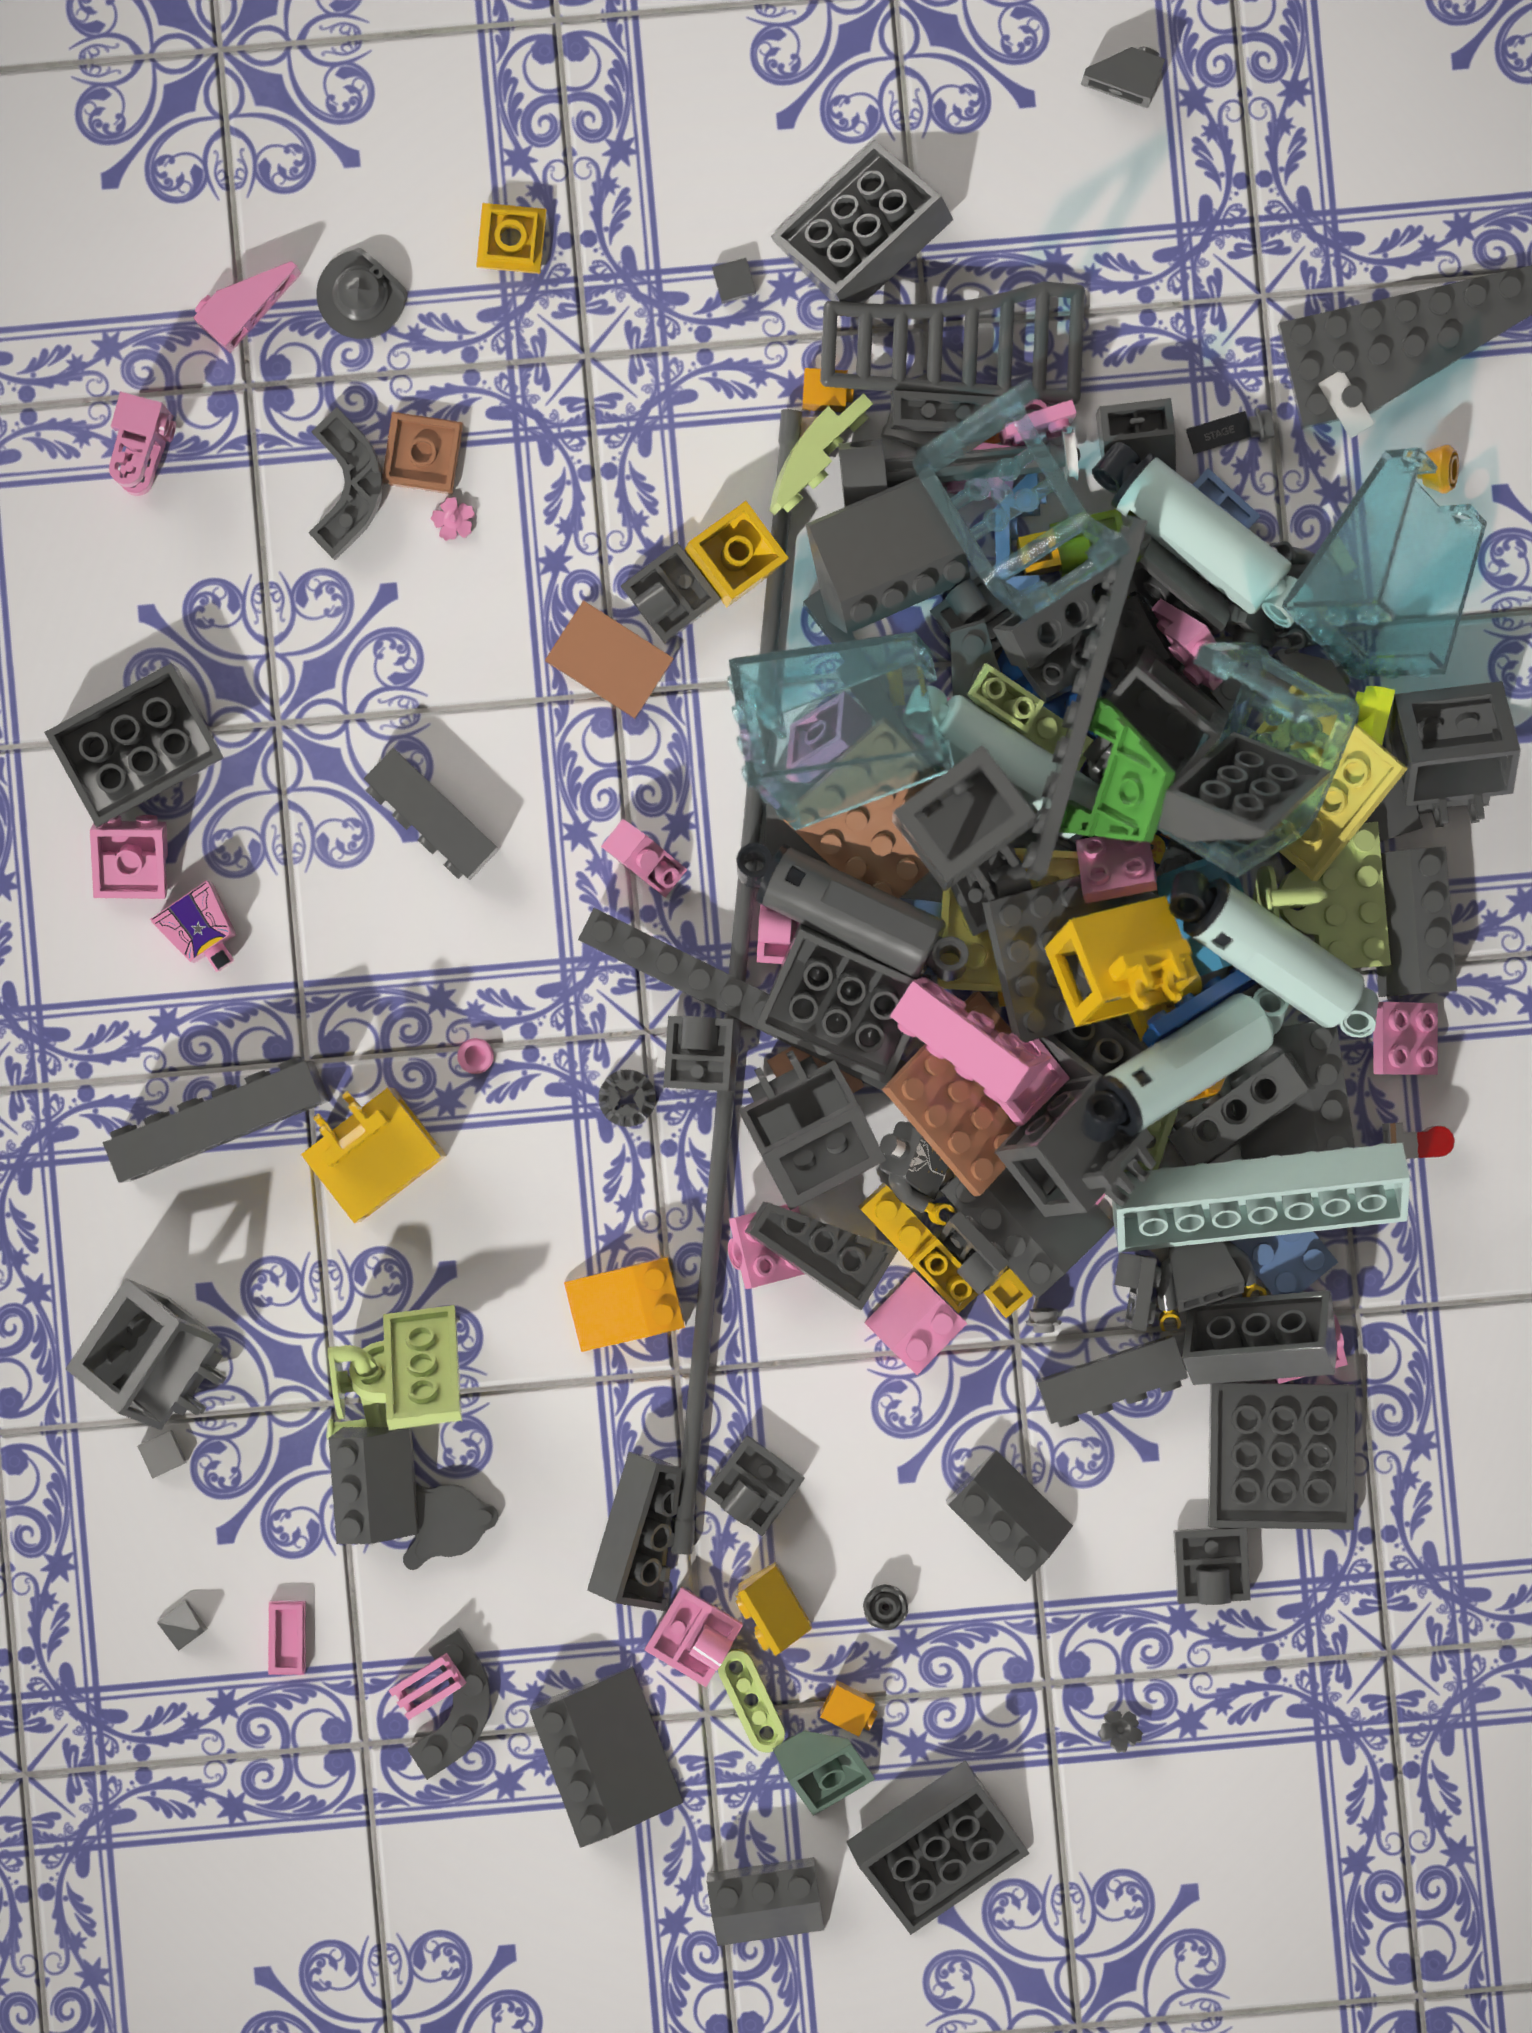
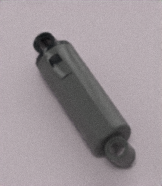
M759 843L747 844L738 852L736 858L738 878L747 887L759 888L756 898L757 903L913 978H920L928 967L932 968L935 976L944 981H955L965 973L969 956L968 948L959 938L952 936L942 937L946 927L943 919L786 844L780 847L774 857L767 847ZM751 860H759L764 864V867L759 871H750L745 865ZM945 953H953L959 958V961L954 965H947L941 961L940 957Z

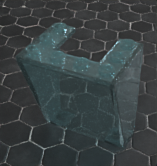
M1421 448L1385 450L1283 601L1282 608L1294 619V622L1300 625L1311 636L1312 640L1317 642L1329 654L1330 658L1335 660L1350 677L1363 680L1371 676L1395 679L1398 676L1407 675L1427 678L1430 675L1446 674L1487 521L1471 504L1439 506L1416 481L1417 474L1436 473L1437 466ZM1455 515H1463V516H1466V517H1468V518H1470V519H1469V520L1461 519V518L1456 517Z
M916 632L736 657L728 660L731 675L727 677V681L735 699L732 712L740 730V735L737 736V744L744 755L745 765L742 766L743 778L749 787L753 786L759 792L763 802L769 803L775 809L778 817L781 820L785 819L795 831L943 775L954 767L949 740L934 724L925 677L930 683L937 680L932 652Z

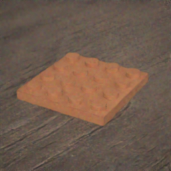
M883 718L781 811L780 817L832 867L900 898L930 871L893 824V811L942 776V774L901 733Z
M980 991L972 993L965 1000L966 1007L964 1010L966 1012L975 1011L986 1015L994 1021V1030L999 1033L1009 1035L1012 1032L1008 1024ZM925 1043L882 1090L973 1196H980L1006 1168L995 1151L1017 1126L999 1103L985 1094V1088L975 1080L970 1081L960 1076L955 1071L956 1066L946 1058L940 1059L931 1054L926 1049L927 1044Z

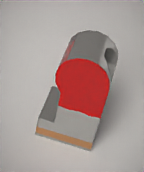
M1403 1123L1382 1124L1383 1143H1403L1406 1159L1443 1157L1448 1155L1454 1148V1135L1444 1126L1428 1127L1422 1132H1403Z

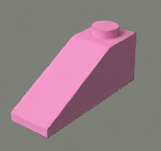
M290 261L220 289L212 297L207 295L199 302L195 309L197 314L193 318L204 331L231 353L301 275V272L297 265Z

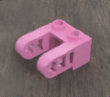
M120 392L111 427L119 432L109 464V471L112 478L125 491L134 496H141L149 492L153 486L166 442H172L176 421H172L174 416L163 403Z

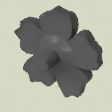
M1109 1711L1104 1715L1103 1718L1106 1723L1101 1725L1098 1736L1102 1742L1111 1740L1110 1747L1114 1748L1117 1753H1125L1128 1743L1134 1746L1142 1741L1143 1732L1137 1728L1139 1722L1135 1714L1128 1711L1122 1717L1120 1711Z

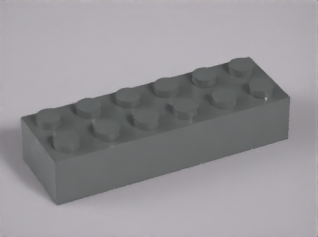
M303 1057L292 1058L278 1064L280 1071L271 1074L270 1071H260L244 1078L246 1082L244 1086L237 1088L236 1084H229L211 1091L213 1098L204 1101L203 1098H194L177 1105L179 1110L177 1113L171 1115L170 1111H162L144 1118L145 1126L137 1128L136 1125H127L110 1132L112 1139L103 1142V1146L118 1183L134 1181L329 1102L330 1099L315 1062L304 1061Z

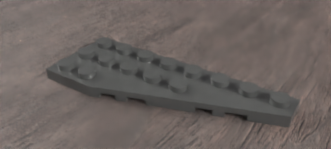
M1532 265L1280 322L1277 327L1301 429L1340 421L1319 387L1321 381L1336 372L1345 373L1352 384L1343 390L1341 394L1342 403L1346 407L1355 408L1362 402L1368 413L1371 414L1384 404L1409 391L1417 384L1442 371L1493 338L1503 334L1511 327L1531 317Z

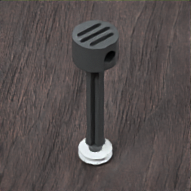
M1074 428L1068 434L1064 433L1062 429V445L1058 446L1048 441V443L890 459H884L882 439L838 443L844 507L928 471L933 472L937 482L941 483L1042 472L1053 473L1058 467H1064L1066 482L1070 477L1076 478L1078 482V461L1081 454L1076 446Z

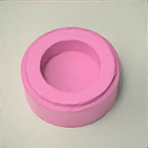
M472 1038L460 1046L457 1058L463 1070L471 1074H481L492 1066L494 1051L485 1040Z

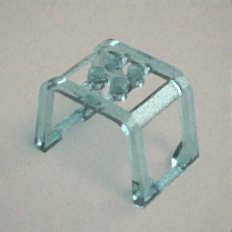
M1028 379L920 448L912 460L913 467L923 486L983 583L998 600L1023 620L1055 602L1061 596L1131 552L1121 534L1105 527L1091 518L1031 422L1025 406L1039 398ZM1013 423L1028 448L1013 458H1001L995 464L994 469L982 477L970 478L965 483L964 489L950 498L935 473ZM1036 461L1046 479L1031 489L1022 488L1018 490L1013 497V490L1004 481L1016 480L1022 468ZM991 491L992 500L999 504L1000 508L987 510L984 513L983 520L969 529L958 510L973 500H985ZM1054 491L1069 517L991 566L977 540L991 531H1003L1008 526L1010 520L1023 512L1034 511L1039 505V500ZM1080 533L1095 543L1086 552L1089 559H1091L1090 561L1048 587L1047 583L1040 581L1019 591L1006 582Z
M1255 642L1205 643L1199 648L1194 663L1222 680L1235 678L1242 682L1218 745L1231 733L1236 732L1310 762V757L1304 749L1291 750V746L1296 741L1299 743L1312 742L1324 749L1318 766L1331 771L1330 777L1304 800L1302 805H1299L1282 821V826L1270 832L1266 837L1260 838L1249 845L1231 840H1218L1212 844L1206 841L1191 842L1186 839H1179L1173 836L1172 833L1160 829L1158 824L1157 829L1164 835L1171 837L1207 861L1212 862L1238 878L1299 839L1313 823L1323 805L1354 729L1359 705L1351 697L1345 694H1334L1273 659L1264 647ZM1240 663H1249L1248 668ZM1266 672L1274 674L1309 696L1293 695L1280 685H1276L1266 679ZM1260 692L1261 694L1265 695V696L1268 697L1269 699L1267 700L1266 698L1262 697V696L1259 695L1258 693ZM1252 708L1262 713L1263 719L1268 725H1278V729L1274 732L1268 731L1259 734L1247 727L1246 724ZM1337 715L1330 736L1322 732V724L1317 718Z

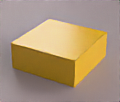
M1010 1268L1003 1272L999 1280L988 1291L983 1292L1005 1318L1010 1316L1033 1296Z

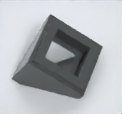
M187 1600L157 1622L178 1651L208 1629Z

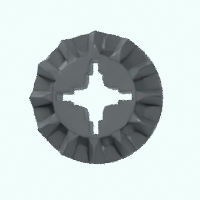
M619 1070L608 1076L599 1090V1106L602 1113L609 1121L618 1126L632 1127L639 1125L654 1110L656 1103L655 1089L651 1081L638 1071ZM616 1086L626 1092L631 1089L634 1090L637 1086L639 1087L633 1098L639 1107L638 1110L634 1107L631 1108L629 1105H625L623 1108L620 1107L618 1110L615 1109L621 1099L618 1091L615 1089Z

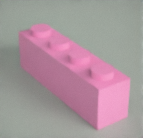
M923 977L912 981L890 1017L898 1022L897 1027L903 1033L910 1037H918L926 1043V1049L931 1054L940 1059L946 1058L956 1066L955 1071L960 1076L970 1081L975 1080L985 1088V1094L997 1102L1003 1101L1008 1103L1018 1098L1052 1059L1042 1051H1040L1038 1056H1035L1024 1049L1023 1045L1025 1042L1021 1041L1014 1033L1010 1036L994 1030V1021L986 1015L975 1011L966 1012L964 1010L966 1007L964 1001L928 978Z

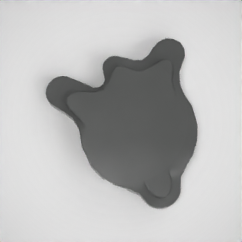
M416 1483L419 1533L415 1535L416 1540L404 1554L403 1563L408 1569L416 1570L432 1557H453L470 1551L478 1543L485 1531L496 1525L498 1521L497 1509L493 1505L482 1502L463 1486L453 1484L428 1488Z

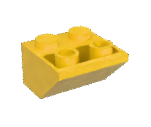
M776 1562L738 1584L736 1604L746 1620L752 1617L756 1623L754 1634L764 1651L770 1648L774 1656H776L812 1629V1623Z

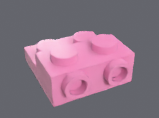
M1160 599L1151 609L1159 621L1156 624L1157 628L1167 637L1171 644L1169 651L1185 666L1182 671L1188 680L1197 686L1202 683L1214 691L1233 672L1232 667L1205 624Z
M140 815L136 817V821H122L121 816H118L98 828L93 823L90 828L93 898L165 899L167 896V823L158 822L155 815Z

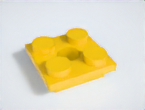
M482 203L476 267L541 274L547 210L543 208ZM507 229L518 230L521 233L520 241L513 246L505 245L501 241L504 231Z

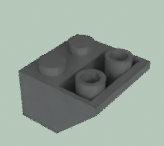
M1171 398L1099 406L1096 413L1101 458L1115 442H1121L1133 449L1141 461L1148 454L1152 453L1176 472V436Z

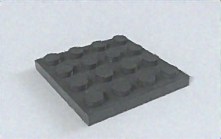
M1079 874L982 902L1012 1034L1014 1033L1021 1041L1026 1043L1075 1028L1076 1026L1045 951V946L1070 919L1122 907L1120 897L1085 904ZM1078 955L1067 956V962L1084 1001L1092 993ZM1120 997V998L1108 1000V1001H1106L1105 1003L1110 1002V1001H1114V1000H1118V999H1122V998Z
M1247 1382L1210 1384L1208 1527L1354 1530L1356 1385Z

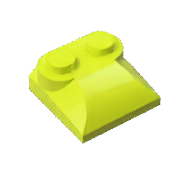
M1366 686L1365 693L1357 691L1351 717L1358 718L1357 725L1382 745L1395 690L1378 686Z

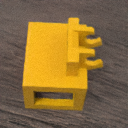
M1166 896L1070 919L1045 946V951L1076 1027L1167 1004L1171 1001H1179L1182 997V991L1198 976L1190 956L1192 951L1187 939L1183 938L1175 917L1169 910V902ZM1078 955L1092 993L1084 1001L1067 962V956ZM1128 995L1130 996V997H1126V998H1122V999H1118V1000H1114V1001H1110V1002L1105 1003V1002L1108 1001V1000H1112V999H1116V998H1120V997H1124V996H1128Z
M387 1087L363 1107H361L349 1091H346L342 1097L349 1104L348 1108L353 1114L334 1129L331 1128L319 1113L315 1115L313 1119L320 1126L319 1131L324 1137L301 1154L354 1224L365 1220L447 1156L395 1088Z

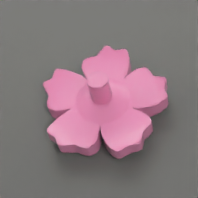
M455 497L446 498L445 502L441 504L443 511L434 510L432 512L431 520L436 528H441L439 536L445 541L456 539L457 532L463 538L472 533L471 528L473 524L468 520L475 515L473 507L467 506L465 503H461L458 507Z

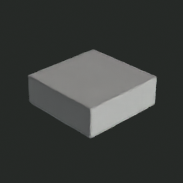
M172 1430L137 1446L152 1479L187 1463Z

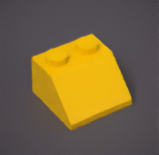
M744 501L690 540L684 550L721 598L726 608L755 588L789 559L747 501Z

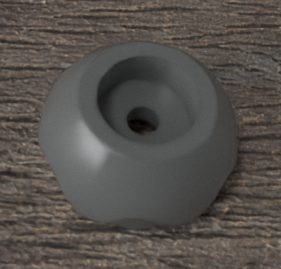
M891 1585L874 1587L866 1595L863 1602L864 1614L868 1623L883 1630L895 1629L908 1615V1604L905 1594L897 1587ZM888 1604L889 1608L887 1610L882 1609V1605Z

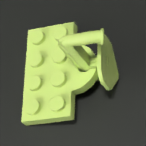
M1378 822L1364 823L1318 881H1312L1296 867L1284 876L1277 889L1276 875L1273 867L1269 865L1258 868L1253 900L1277 917L1280 918L1281 916L1286 923L1302 934L1313 935L1315 943L1353 969L1391 965ZM1302 907L1299 911L1293 910L1295 908Z
M454 1305L383 1314V1341L369 1344L363 1349L354 1345L328 1347L332 1392L338 1419H345V1393L355 1392L361 1397L366 1419L333 1422V1419H329L326 1431L327 1440L342 1427H388L389 1430L462 1420L457 1318ZM351 1361L349 1373L348 1370L343 1371L342 1362Z

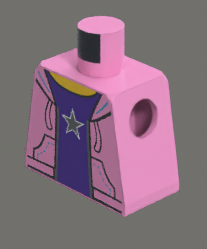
M205 881L150 919L190 962L196 963L206 956L215 971L218 972L234 961L224 943L233 938L236 932L212 882Z

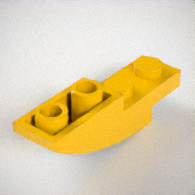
M884 1182L858 1206L958 1314L978 1296L975 1290L957 1273L962 1264L916 1215L896 1197L894 1192Z

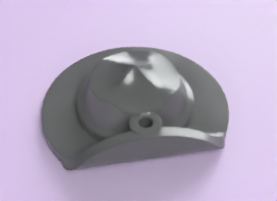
M356 248L337 256L324 268L318 280L316 298L322 317L333 330L353 339H370L385 333L395 325L403 312L407 300V291L370 254L362 248Z

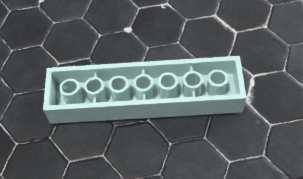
M1382 1143L1376 1146L1346 1147L1340 1150L1322 1152L1309 1151L1295 1155H1273L1267 1158L1237 1159L1231 1162L1213 1164L1200 1163L1194 1166L1176 1168L1164 1167L1158 1170L1147 1171L1150 1175L1145 1182H1141L1130 1172H1125L1134 1184L1135 1189L1128 1194L1123 1188L1117 1186L1122 1194L1129 1197L1124 1206H1120L1112 1200L1118 1253L1404 1222L1408 1220L1410 1175L1403 1143Z

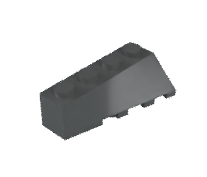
M628 1452L587 1591L613 1603L666 1611L667 1598L663 1597L664 1582H669L671 1567L666 1566L668 1547H672L674 1543L675 1533L672 1532L670 1527L672 1516L677 1514L682 1468L653 1456Z

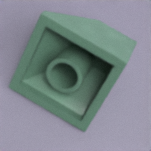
M802 1731L795 1736L787 1738L783 1743L773 1748L788 1782L813 1816L875 1780L872 1772L847 1738Z

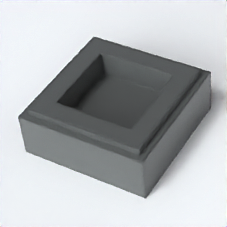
M747 258L712 267L722 304L756 295Z

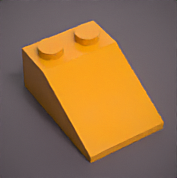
M669 1256L564 1282L581 1352L682 1329L686 1326Z

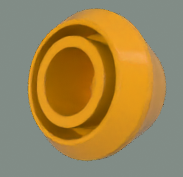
M1443 445L1426 451L1424 457L1418 459L1417 478L1422 479L1424 486L1439 493L1447 494L1453 490L1459 473L1457 451L1450 445Z

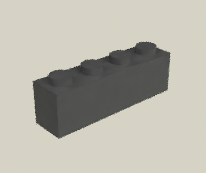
M394 748L363 778L370 785L365 791L380 805L387 801L396 810L392 816L406 830L412 825L422 834L417 840L432 855L438 850L448 860L443 865L458 880L462 875L471 880L500 850Z
M1170 1334L1037 1379L1035 1382L1049 1422L1051 1424L1058 1422L1059 1427H1064L1080 1421L1078 1417L1080 1414L1092 1411L1093 1416L1109 1412L1114 1409L1112 1403L1126 1399L1127 1404H1132L1148 1398L1146 1393L1148 1391L1160 1388L1161 1393L1177 1389L1182 1386L1181 1380L1188 1378L1176 1339Z

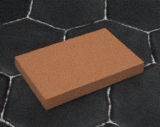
M583 600L546 657L545 662L636 719L674 658Z

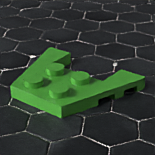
M1097 698L1088 730L1112 742L1113 748L1093 809L1090 810L1074 800H1068L1059 833L1101 836L1141 842L1153 841L1162 815L1165 793L1171 787L1175 772L1110 700Z

